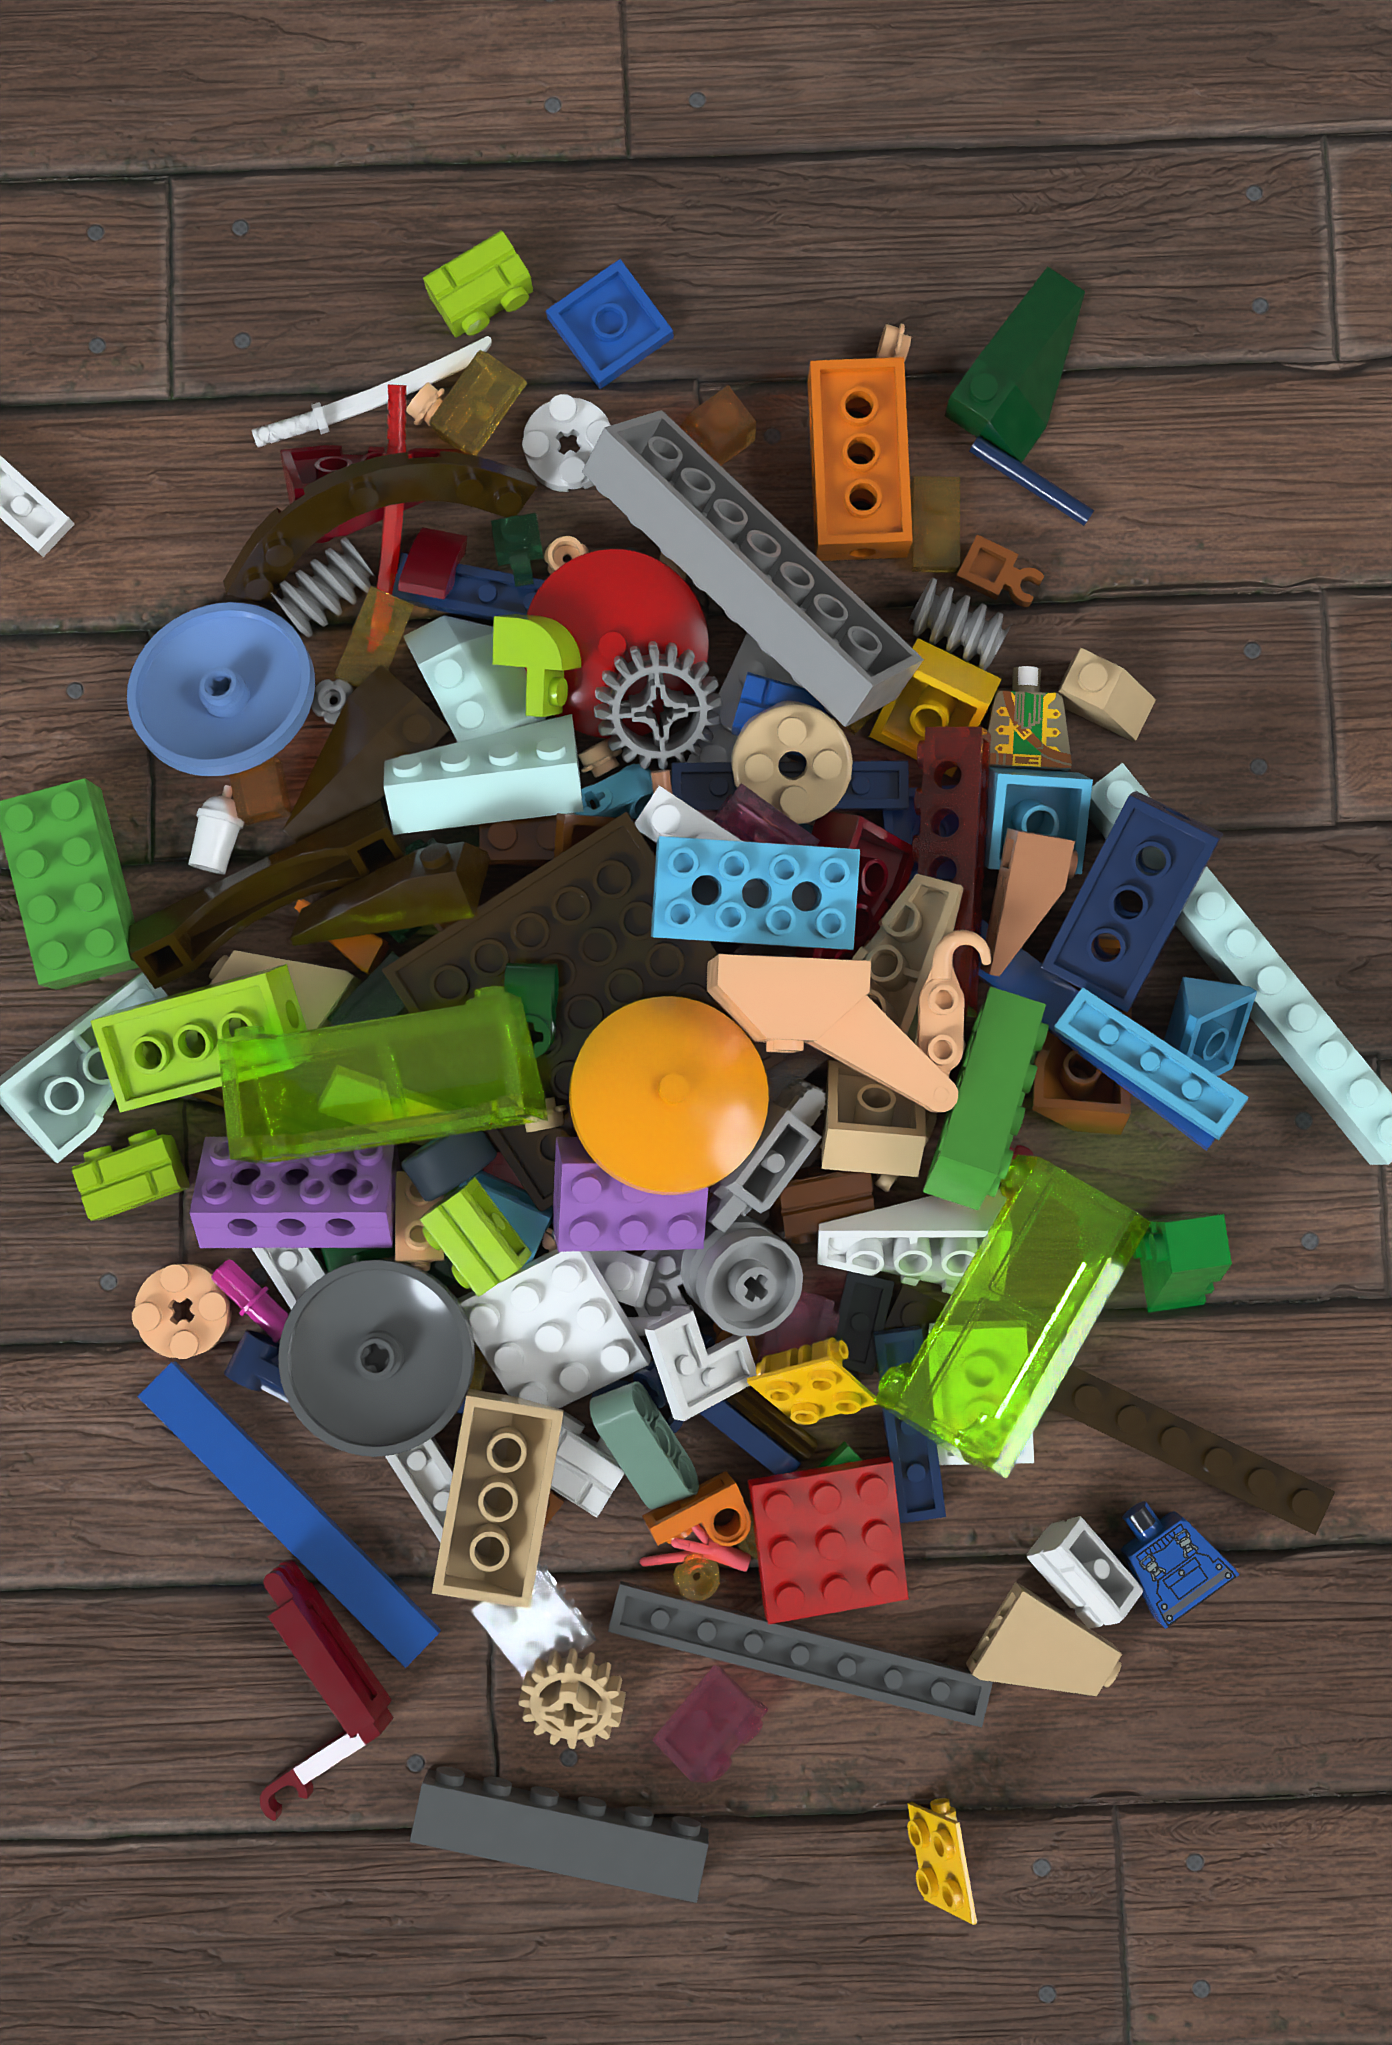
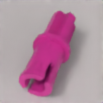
M228 1259L222 1263L212 1274V1281L242 1309L239 1312L241 1316L246 1313L276 1343L281 1338L289 1314L266 1293L269 1290L267 1286L262 1289L233 1260Z

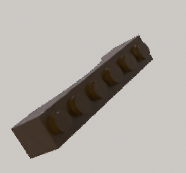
M381 801L130 925V955L153 988L157 989L197 969L229 939L271 912L301 898L325 890L345 887L406 856L402 836L400 834H393L390 816Z

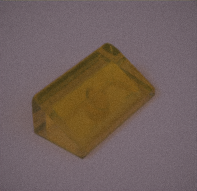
M479 350L431 417L430 426L444 442L467 454L477 456L527 382L493 356Z

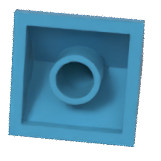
M1183 977L1164 1041L1216 1076L1233 1069L1257 991L1249 986Z

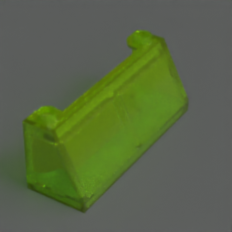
M494 986L475 990V998L467 1000L465 1005L282 1035L265 1034L264 1026H247L234 1029L235 1037L217 1040L230 1160L269 1164L548 1121L546 1101L521 998L509 992L505 993V988L502 986Z
M1017 1155L1015 1159L1011 1160L1005 1179L1000 1181V1192L1007 1200L911 1364L902 1363L897 1367L889 1368L880 1380L879 1393L873 1401L959 1459L1006 1479L1151 1223L1136 1211L1045 1159L1026 1155Z

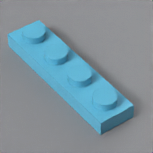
M1083 987L1054 1026L1055 1031L1217 1140H1220L1248 1101V1096Z

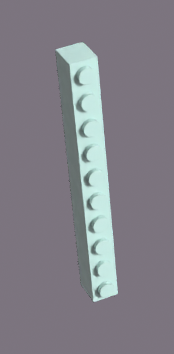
M1123 763L1092 786L1088 818L1105 839H1107L1129 794L1138 791L1150 797ZM1154 846L1144 848L1142 857L1148 867L1152 869H1162L1165 867L1166 857L1161 849ZM1206 866L1175 925L1222 983L1249 986L1257 991L1250 1018L1370 1165H1389L1392 1162V1093Z

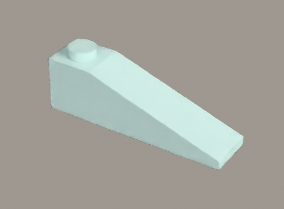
M143 972L51 1037L0 1076L1 1106L55 1163L61 1161L96 1132L104 1119V1114L115 1099L90 1021L119 1009L168 996L161 987L154 989Z

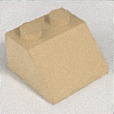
M829 1060L825 1098L827 1099L825 1100L826 1105H824L822 1128V1169L918 1177L926 1140L925 1108L840 1061Z

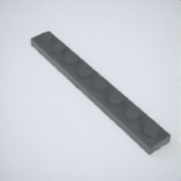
M620 1581L608 1632L978 1727L983 1726L993 1684L992 1681L978 1679L968 1669L784 1622L768 1625L765 1617Z

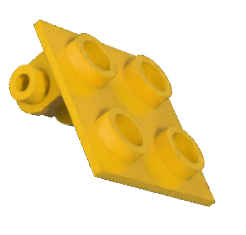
M828 1338L824 1341L813 1343L812 1347L806 1344L801 1346L799 1350L792 1348L788 1351L766 1355L762 1358L761 1362L756 1364L757 1375L747 1378L749 1385L796 1424H814L822 1418L838 1414H854L860 1411L861 1408L880 1404V1400L842 1366L843 1360L847 1359L849 1355L848 1347L843 1340L837 1341L835 1338Z
M946 1798L931 1801L930 1810L913 1802L907 1803L910 1816L907 1830L909 1839L916 1851L919 1868L916 1872V1882L925 1901L972 1925L977 1924L960 1822H957L956 1809L950 1806L949 1799Z

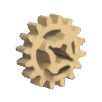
M570 1648L567 1658H561L560 1654L553 1650L550 1652L548 1663L537 1658L532 1671L527 1670L525 1673L519 1698V1705L525 1707L522 1718L524 1722L536 1721L534 1734L540 1735L546 1731L551 1734L550 1744L555 1745L560 1738L567 1739L569 1748L575 1749L577 1740L583 1739L589 1747H592L595 1743L596 1734L607 1740L610 1738L612 1727H619L626 1697V1692L620 1691L622 1684L621 1676L609 1677L611 1664L606 1662L597 1666L594 1664L595 1654L592 1652L585 1659H580L574 1648Z

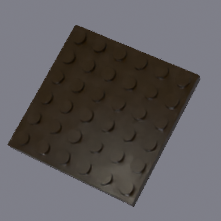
M628 811L479 906L475 918L456 921L382 969L533 1203L542 1212L553 1205L556 1137H578L569 1104L570 1080L578 1054L592 1031L606 1017L625 1005L661 996H675L696 1000L712 1006L732 1019L707 992L708 961L719 954L712 942L651 937L656 855L635 825ZM507 963H557L559 990L556 1007V1036L550 1048L537 1058H521L514 1054L508 1046L506 1037L507 1006L504 994ZM531 1022L523 1031H520L521 1036L529 1038L530 1045L532 1046L543 1037V1032L535 1031L534 1023ZM752 1041L762 1060L765 1072L785 1060L782 1053L766 1052V1043ZM554 1097L556 1106H566L567 1110L562 1111L565 1123L563 1126L527 1133L524 1119H519L520 1114L527 1112V1102Z

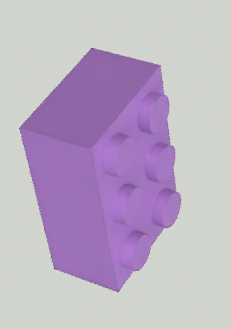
M556 1137L552 1224L558 1252L704 1249L708 1187L696 1192L680 1195H659L643 1192L619 1182L606 1173L587 1153L579 1137Z

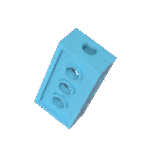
M659 836L656 848L651 937L854 950L860 849ZM700 876L710 877L718 888L715 900L708 905L698 903L692 895V885ZM751 879L760 881L766 889V899L757 908L748 906L742 898L743 886ZM801 882L810 885L815 893L814 904L806 911L799 910L792 901V892Z

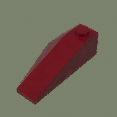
M321 445L280 450L289 504L305 494L303 488L306 485L351 464L382 456V453H387L385 448L369 446L368 454L365 455L342 454V445ZM414 448L407 453L411 454L412 458L439 457L440 451L473 455L470 449ZM425 501L404 503V510ZM384 507L366 512L342 523L323 535L315 543H324L332 540L334 537L347 536L383 520Z
M828 812L816 819L807 846L860 849L854 950L796 946L795 958L852 960L860 947H863L867 940H871L880 929L878 922L888 906L893 905L905 890L919 849L861 816Z

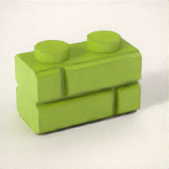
M502 230L423 277L430 299L456 338L465 332L469 336L481 332L488 326L490 317L503 309L507 312L519 309L528 301V294L533 292L529 271L519 255L516 254L512 244Z
M152 1129L129 1137L130 1146L113 1152L111 1145L83 1154L85 1162L73 1166L72 1173L78 1190L81 1192V1199L90 1221L103 1220L190 1188V1183L184 1166L180 1161L181 1157L172 1135L162 1134L158 1136L156 1130Z
M472 1177L452 1193L435 1203L419 1219L424 1225L423 1234L427 1242L436 1250L442 1249L453 1263L452 1272L458 1283L466 1289L471 1287L478 1297L517 1272L532 1255V1252L475 1177Z

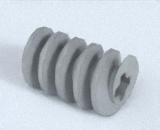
M346 537L340 540L344 552L343 555H340L332 548H328L325 551L329 563L328 566L313 559L310 562L314 574L313 577L298 570L295 572L299 585L298 588L283 581L280 583L284 598L280 599L271 593L297 629L308 638L313 634L309 620L312 619L323 627L327 625L324 609L327 608L339 616L342 614L339 602L341 597L353 605L357 603L354 591L356 586L367 594L372 592L369 577L371 575L374 576V574Z
M932 577L908 621L914 620L913 635L919 637L925 630L930 628V644L936 645L942 638L947 637L946 652L952 654L962 645L964 646L962 660L969 662L975 655L979 654V668L986 670L992 663L1011 625L1005 630L1002 629L1003 614L1000 612L989 621H986L987 606L983 603L972 613L969 612L970 596L968 595L963 596L956 604L952 603L954 589L950 586L939 596L936 595L937 579Z

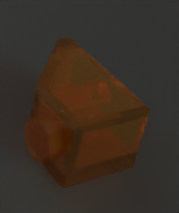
M729 385L690 412L679 425L720 466L755 441L756 421Z

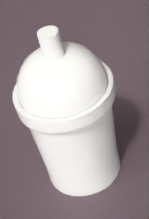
M225 785L222 796L210 797L203 803L202 808H198L196 815L198 822L188 862L190 866L217 874L226 873L239 830L243 829L244 825L241 807L235 800L231 799L234 787Z

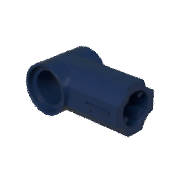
M246 1329L224 1371L225 1376L248 1389L258 1392L264 1390L289 1403L285 1396L279 1373L278 1356L280 1343H275L273 1339L259 1332Z

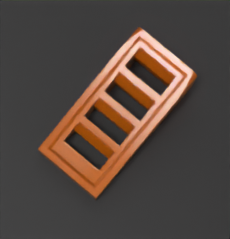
M304 899L298 900L294 908L300 913L302 908L312 903ZM374 934L329 940L362 972L373 977L377 973L390 947L388 945L389 942Z

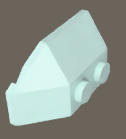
M443 615L403 636L457 742L546 720V717L526 716L527 673L525 668L492 664V626Z

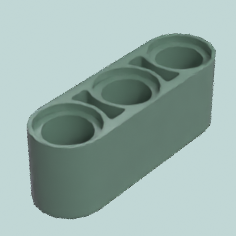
M638 1381L591 1399L590 1414L597 1432L649 1509L653 1510L698 1493L699 1481L692 1461L641 1383Z

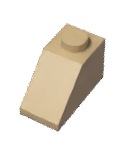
M1080 648L1072 659L1056 693L1062 695L1065 709L1132 742L1137 740L1156 701L1124 668L1083 648Z

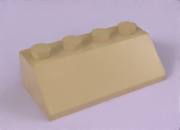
M468 1390L432 1594L530 1609L564 1410L516 1396Z

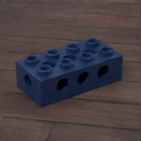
M1138 791L1129 794L1041 968L1081 989L1082 987L1102 1000L1128 1012L1223 833ZM1154 846L1163 851L1166 857L1164 868L1152 869L1144 863L1142 853L1145 847ZM1124 890L1137 892L1143 900L1142 910L1137 912L1127 910L1121 903V892ZM1109 933L1114 935L1120 942V952L1113 954L1104 951L1099 944V934Z

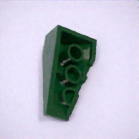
M1047 266L951 394L944 416L975 437L981 436L1022 463L1047 427L1085 291Z

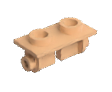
M398 1171L396 1176L395 1262H408L424 1271L430 1270V1263L444 1261V1251L442 1249H434L427 1242L423 1234L424 1225L419 1219L430 1207L444 1198V1195L432 1201H425L405 1171Z

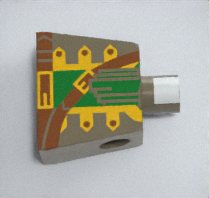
M1031 666L1014 668L1012 691L995 692L988 708L976 764V773H986L987 767L1069 772L1071 769L1072 760L1063 697L1058 693L1040 692V668Z

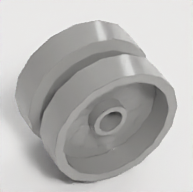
M739 1215L726 1232L720 1231L707 1222L705 1224L704 1249H685L682 1255L680 1275L686 1293L722 1330L737 1336H758L776 1328L792 1313L801 1296L803 1272L799 1257L786 1242L773 1234L768 1227L749 1216Z

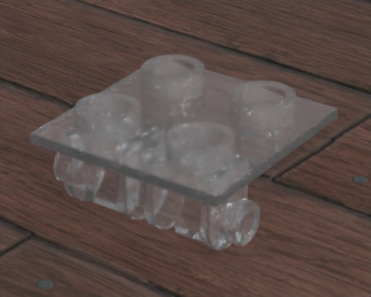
M539 1562L537 1564L530 1609L482 1602L471 1610L523 1678L527 1670L532 1671L537 1658L548 1663L550 1652L556 1650L561 1658H567L570 1648H574L578 1654L597 1640L591 1630L592 1622L587 1621L576 1607L572 1608L575 1600L570 1598L566 1601L563 1594L567 1590L564 1586L557 1589L556 1585L558 1583L548 1572L549 1567L546 1564L541 1566Z

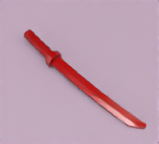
M388 384L389 399L387 410H389V414H387V425L389 428H387V439H389V443H387V453H382V456L406 452L405 411L407 400H405V396H407V385ZM404 503L384 507L380 560L367 650L370 653L376 651L389 633L394 601L392 599V592L399 563Z

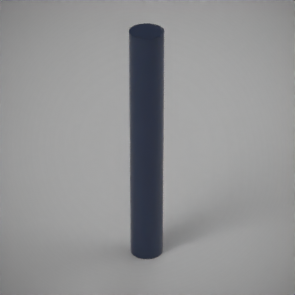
M978 436L971 446L970 453L1079 524L1085 526L1093 514L1094 510L981 436Z

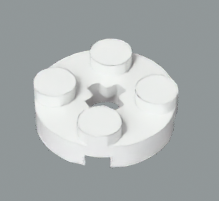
M567 394L557 395L550 402L540 406L529 418L522 440L523 451L534 477L546 487L558 492H569V489L581 487L587 489L594 486L582 473V470L603 429L611 426L606 415L591 402L580 398H572ZM563 436H576L580 450L577 453L569 450L565 455L560 453L561 444L558 440Z

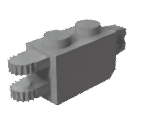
M795 1079L794 1082L791 1081V1084L787 1085V1089L781 1092L774 1103L768 1101L765 1125L754 1149L732 1173L714 1184L710 1189L713 1196L707 1203L706 1220L720 1231L726 1232L740 1214L746 1216L752 1208L761 1214L773 1205L822 1138L811 1129V1126L821 1114L820 1110H824L823 1107L826 1105L825 1100L827 1098H825V1093L822 1092V1089L814 1085L811 1087L810 1083L802 1079L800 1081Z

